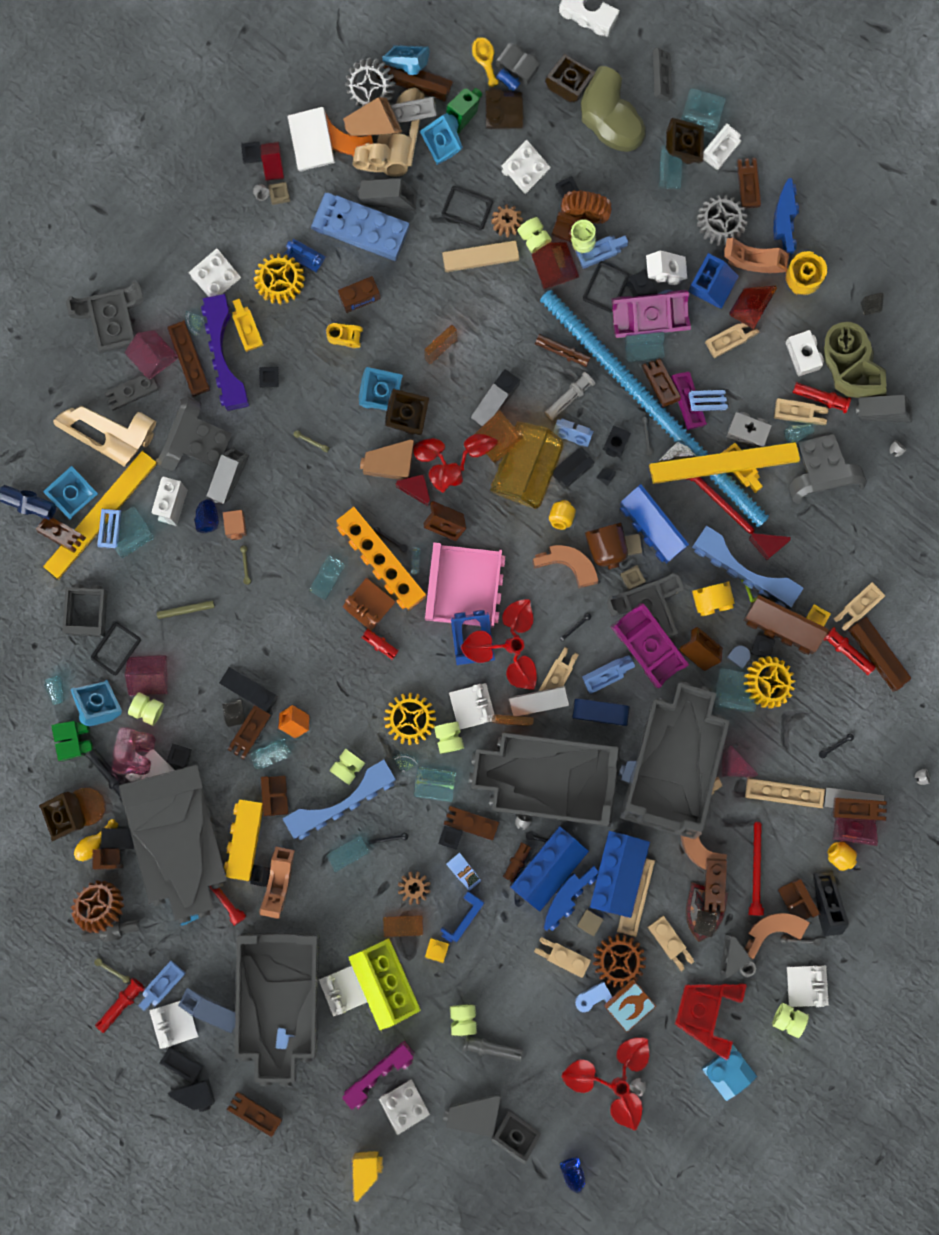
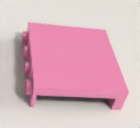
M433 543L425 621L451 623V617H454L455 613L465 612L466 615H472L473 611L485 610V613L489 612L490 627L494 628V623H498L499 620L496 604L500 605L501 601L498 585L502 586L503 574H500V567H504L505 555H502V550H480ZM473 619L465 620L462 625L480 626L478 620Z

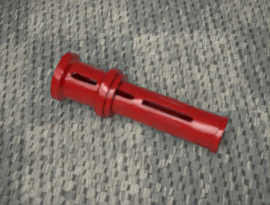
M796 382L793 394L826 404L830 409L833 407L842 410L845 414L852 399L851 397L845 398L836 395V392H824Z
M835 627L828 631L823 639L824 641L827 640L835 647V651L842 652L866 675L872 673L876 666L851 646L847 637L841 636Z
M132 978L130 980L131 983L127 988L119 993L117 1001L95 1024L99 1031L105 1033L123 1010L135 1002L134 999L141 991L144 992V985L137 979Z

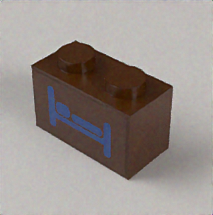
M373 276L338 290L339 298L346 313L381 299Z

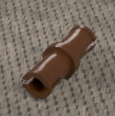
M523 842L520 843L514 857L510 859L511 863L505 874H503L504 878L514 882L520 868H523L525 865L524 861L532 849L530 846L525 845Z

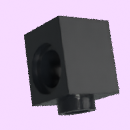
M613 426L603 447V450L606 451L605 453L614 458L616 456L620 457L631 433ZM617 439L621 442V446L614 447L611 441Z

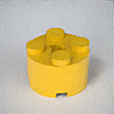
M801 252L789 264L785 275L786 282L795 294H811L824 281L827 274V265L824 259L814 254V252Z
M729 581L692 591L697 613H700L701 616L714 614V609L718 608L719 611L734 608L733 604H735Z

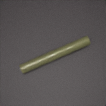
M214 601L158 611L157 618L162 619L215 608Z

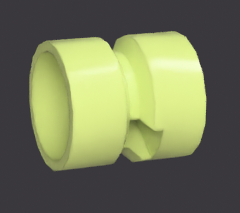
M538 217L526 221L518 229L522 239L527 240L526 245L531 253L542 250L552 241L547 231L542 230L543 225Z
M579 220L572 226V246L577 252L587 253L595 247V226L588 220Z
M138 692L130 705L128 715L137 719L142 717L143 722L154 726L163 711L164 703L155 699L150 701L149 696Z
M458 722L434 727L436 738L440 739L438 742L440 754L464 749L462 738L458 736L460 733Z
M345 749L339 757L340 761L335 762L329 771L350 785L356 777L355 772H360L365 762Z
M781 1003L773 1018L772 1026L782 1031L787 1029L788 1034L799 1038L807 1025L809 1015L799 1010L794 1012L793 1007Z
M475 1005L450 1006L451 1018L454 1020L451 1023V1034L456 1036L477 1034L476 1022L473 1021V1018L476 1017Z

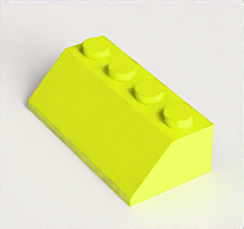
M389 938L348 957L379 1030L396 1025L421 1011Z

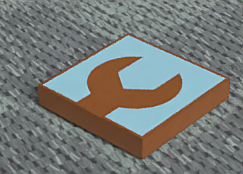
M631 980L603 1005L626 1032L656 1007L634 980Z

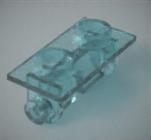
M278 739L264 749L261 747L254 750L253 754H250V758L255 769L259 768L261 770L273 764L270 757H274L275 761L278 762L289 757L288 755L291 754V751L287 747L286 739Z

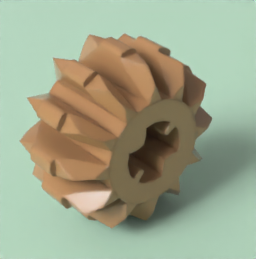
M506 204L505 209L499 206L498 212H493L494 218L491 219V223L494 225V231L499 230L500 236L506 233L508 238L510 232L513 235L517 234L516 230L523 223V218L520 217L521 211L515 212V206L508 209L509 206Z
M409 872L410 880L406 876H402L406 884L398 883V886L404 887L398 893H406L402 898L403 901L409 896V904L412 905L413 898H416V903L420 904V896L423 900H427L423 892L427 894L431 892V890L424 889V887L431 884L430 882L423 884V881L427 878L426 875L420 880L418 879L420 872H416L415 878H413L412 872ZM414 882L420 886V890L416 891L415 894L409 890V885H413Z

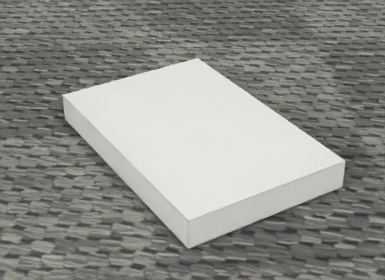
M320 107L288 115L298 170L304 171L335 163L325 108Z

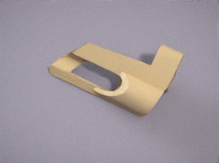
M410 88L398 97L396 104L423 99L425 94L417 88ZM420 120L411 122L409 137L403 134L379 135L377 143H366L363 146L356 147L353 166L364 171L384 172L392 177L404 175L408 171V167L412 165Z
M84 406L76 409H67L53 420L56 427L124 467L138 452L141 445L146 448L150 444L154 436L152 431L156 426L155 420L138 412L132 419L129 428H126ZM79 419L105 434V444H99L72 428L71 425Z

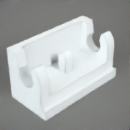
M726 124L705 149L703 159L718 170L740 144L741 140L739 138L741 135L731 128L729 124Z

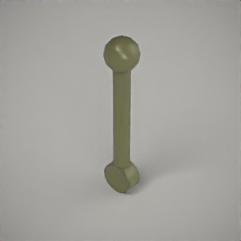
M298 430L293 433L294 437H300L321 448L324 452H328L330 449L328 446L321 445L302 435Z
M243 545L240 547V551L243 554L245 574L243 582L244 584L249 585L251 583V579L248 575L246 556L248 548L247 546Z
M98 958L94 961L96 966H101L123 979L124 983L130 982L129 976H124L103 963L102 959Z

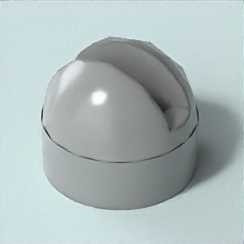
M259 184L254 187L253 193L257 200L263 201L268 198L269 190L265 185Z
M895 440L889 447L890 454L895 452L894 456L899 457L906 451V448Z
M922 769L915 773L914 777L919 778L916 780L918 784L926 785L931 783L927 769Z
M518 814L515 825L518 829L521 827L522 830H526L530 826L532 818L527 815Z
M752 961L740 969L741 974L745 977L754 975L756 965ZM749 966L752 967L751 970L744 973L743 969H746Z
M636 1078L629 1087L634 1094L642 1096L647 1085L645 1081L644 1083L641 1082V1078Z

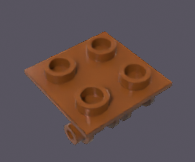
M366 578L356 591L345 600V604L342 607L372 631L396 602Z

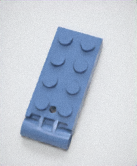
M325 193L311 229L396 261L408 233L409 223L337 195Z

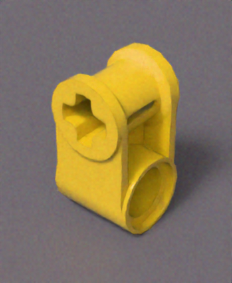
M332 323L327 327V339L331 344L351 348L361 347L359 341L360 334L363 332L362 327ZM336 330L340 332V335L332 337L330 333Z

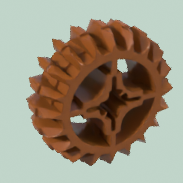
M574 190L564 194L561 212L588 220L593 224H600L608 221L612 211V203L605 196H601V194Z
M98 880L95 884L89 882V887H83L81 893L77 892L78 898L73 899L75 905L71 906L74 911L72 912V917L75 923L82 930L89 933L94 931L98 934L100 930L106 931L107 926L113 927L112 923L119 921L117 916L123 914L120 909L125 907L122 903L124 899L121 891L114 884Z
M615 934V941L612 940L611 936H608V944L602 940L603 949L599 946L596 947L600 951V955L596 953L593 955L595 958H599V961H594L593 965L600 966L595 969V972H603L599 978L602 980L607 977L605 981L607 985L612 980L614 988H616L617 982H620V987L624 988V982L626 981L628 984L631 978L637 982L636 973L640 976L643 975L639 971V967L646 968V965L640 964V961L646 960V957L639 956L644 953V949L637 951L640 943L637 942L632 945L634 938L631 937L627 942V935H623L622 940H620L618 934ZM615 945H626L629 949L623 953H616L612 947ZM606 952L612 957V962L607 969L604 967ZM613 953H614L616 956H619L620 958H621V956L624 957V959H623L622 961H623V963H624L626 969H625L622 965H621V966H620L619 964H618V966L615 965V963L617 962V960L615 959V956L613 955ZM632 953H634L635 955V966L633 970H631L627 964V961L629 957H631L630 955ZM617 969H623L628 975L614 977L610 973Z

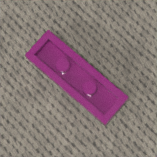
M690 371L672 375L670 378L681 396V400L678 403L687 430L704 427L707 423L703 411L691 410L689 392L696 390Z

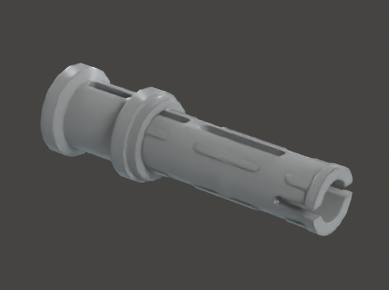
M583 372L582 377L575 383H571L570 389L544 413L553 421L577 397H582L583 393L590 386H594V380L586 372Z

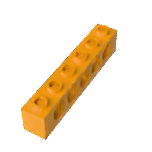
M352 507L336 520L338 524L337 530L342 536H348L350 546L355 551L358 549L361 552L360 558L366 565L370 564L374 568L372 573L378 580L383 579L386 583L384 585L385 589L390 595L394 593L397 596L396 602L402 609L406 608L410 611L426 598L424 591L355 507ZM353 527H360L361 532L358 535L351 534V529ZM366 541L373 543V547L370 550L363 548V544ZM383 556L385 562L378 565L375 563V558ZM394 570L397 572V577L395 579H388L386 577L387 573ZM407 585L409 587L408 593H399V587Z

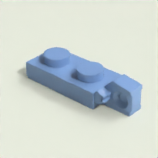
M608 236L596 241L595 247L587 253L576 251L575 253L584 269L621 252L620 249L628 246V240L626 236L618 239L615 236Z
M628 655L582 676L587 691L589 694H592L624 678L623 675L626 671L634 668L635 664Z
M171 960L145 988L142 994L145 998L138 1006L142 1010H146L151 1004L154 1006L159 1004L186 972Z

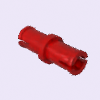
M369 628L361 637L375 647L374 650H379L391 660L399 652L398 649L387 643L384 637H379Z

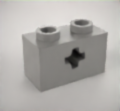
M736 412L726 437L753 448L764 447L772 425L768 424L764 419L758 418L756 420L751 418L748 413ZM748 426L751 427V432H750V433L747 432V430H748L747 427H748Z

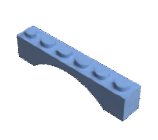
M707 525L692 546L697 555L701 557L706 556L711 559L710 562L714 566L725 568L727 570L726 573L731 577L743 579L742 583L751 589L753 587L756 588L762 597L766 599L771 598L776 601V604L784 608L790 609L804 589L789 578H768L747 570L731 555L723 536Z
M382 760L367 769L358 788L341 803L321 810L298 809L284 817L283 821L293 838L297 839L299 837L302 840L310 835V830L314 828L319 830L327 825L326 821L333 818L335 821L344 815L343 811L350 808L352 811L361 805L360 801L366 798L369 801L378 795L376 792L382 788L384 791L394 786L393 782L396 779L386 761Z

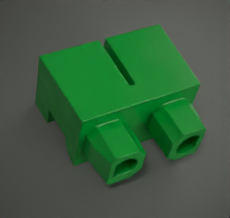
M76 721L51 725L54 742L57 743L55 747L58 761L64 762L85 756L84 753L94 749L92 740L82 741L81 734L90 733L89 726Z

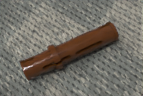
M542 334L538 335L535 345L565 357L569 362L574 361L584 367H587L590 362L591 356L577 351L575 347L570 348Z

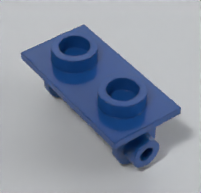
M294 238L292 241H288L286 245L287 250L284 253L289 258H295L296 262H299L315 273L326 258Z

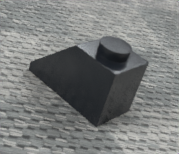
M209 1079L168 1092L170 1098L193 1111L199 1109V1112L211 1109L210 1105L215 1103Z

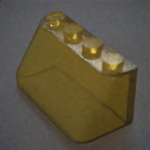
M517 421L515 428L512 430L509 443L505 448L502 461L498 466L495 479L492 481L490 491L495 495L534 509L539 508L563 449L562 439L549 428Z

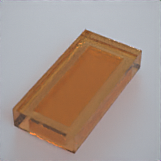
M492 716V723L531 726L534 722L533 717Z
M422 915L383 917L384 937L423 935Z

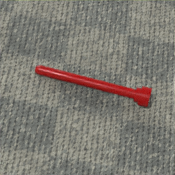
M701 477L686 479L687 481H694L749 534L754 533V528Z
M759 821L754 823L753 900L750 903V907H748V915L764 916V908L760 904L762 824Z
M221 888L212 890L230 913V921L234 926L247 917L242 910L240 911L234 907Z

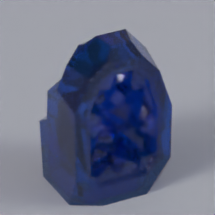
M209 499L201 501L196 509L194 522L197 532L209 533L218 529V511L215 504Z
M578 1156L560 1162L559 1165L567 1187L575 1193L581 1192L585 1186L586 1179Z

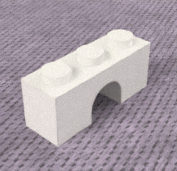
M586 0L561 1L559 13L564 18L572 19L580 26L588 27L601 36L608 37L618 19L619 10L604 2L598 10L588 11L584 8Z

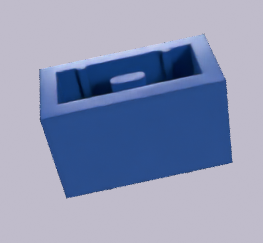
M708 253L688 292L722 309L739 276L725 261Z

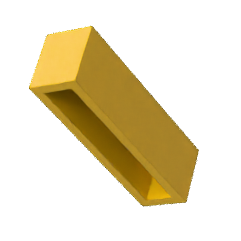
M239 800V803H235L234 815H236L235 823L232 822L230 834H233L232 842H228L227 853L230 855L229 860L225 861L224 872L227 878L251 880L263 814V803Z

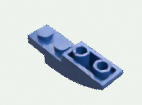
M788 178L780 193L773 220L774 240L782 241V248L789 254V257L793 255L797 248L796 239H793L792 232H794L792 220L799 213V204L795 202L796 185L793 184L792 178Z
M594 866L580 878L573 873L560 887L545 917L543 928L546 931L549 929L553 931L560 924L559 919L563 916L567 918L574 912L575 909L573 907L576 904L571 898L574 897L576 899L583 893L584 890L582 888L587 883L591 885L597 880L599 871Z

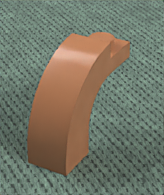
M727 238L724 257L729 259L728 264L743 270L760 273L787 272L789 254L781 248L757 249L746 246L734 238Z
M562 545L550 546L549 555L546 552L535 555L536 558L532 560L534 569L557 563L568 566L575 574L578 588L598 583V577L593 564L582 552L575 548Z
M681 836V842L687 856L694 864L706 870V859L727 858V854L714 853L707 850L700 842L699 836L696 839Z
M275 847L260 915L280 918L289 888L295 850Z
M775 913L765 916L757 921L749 930L748 934L754 936V939H749L744 949L749 957L754 959L764 939L774 932H786L801 940L809 922L787 913Z

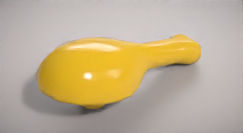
M478 37L472 45L473 56L485 68L489 87L497 86L499 81L495 77L492 68L494 48L489 40L484 37Z
M110 819L104 828H118L119 824L114 819ZM101 831L96 835L83 838L77 844L74 850L75 859L87 861L92 858V849L100 848Z

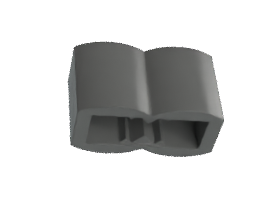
M511 43L506 46L496 61V66L500 70L505 68L512 76L518 77V81L525 86L535 75L540 64L534 55L525 54L519 45Z

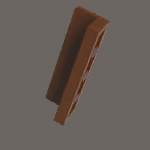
M386 64L383 67L384 69L390 68L388 75H394L390 81L395 82V85L406 89L417 88L427 96L446 102L453 84L452 80L423 70L419 71L416 75H409L404 69L391 67ZM376 73V77L382 80L379 74Z
M867 617L848 629L871 663L876 666V670L892 692L898 691L905 683L911 680L908 672Z

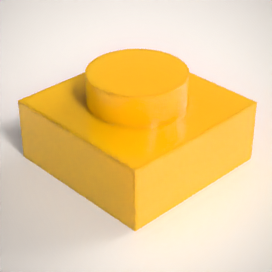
M814 604L806 618L824 627L831 613Z
M430 938L425 957L444 963L449 943Z

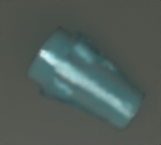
M811 423L791 425L784 430L788 443H797L814 433V427Z
M60 676L44 679L45 684L43 685L51 699L52 705L64 703L63 680H60Z

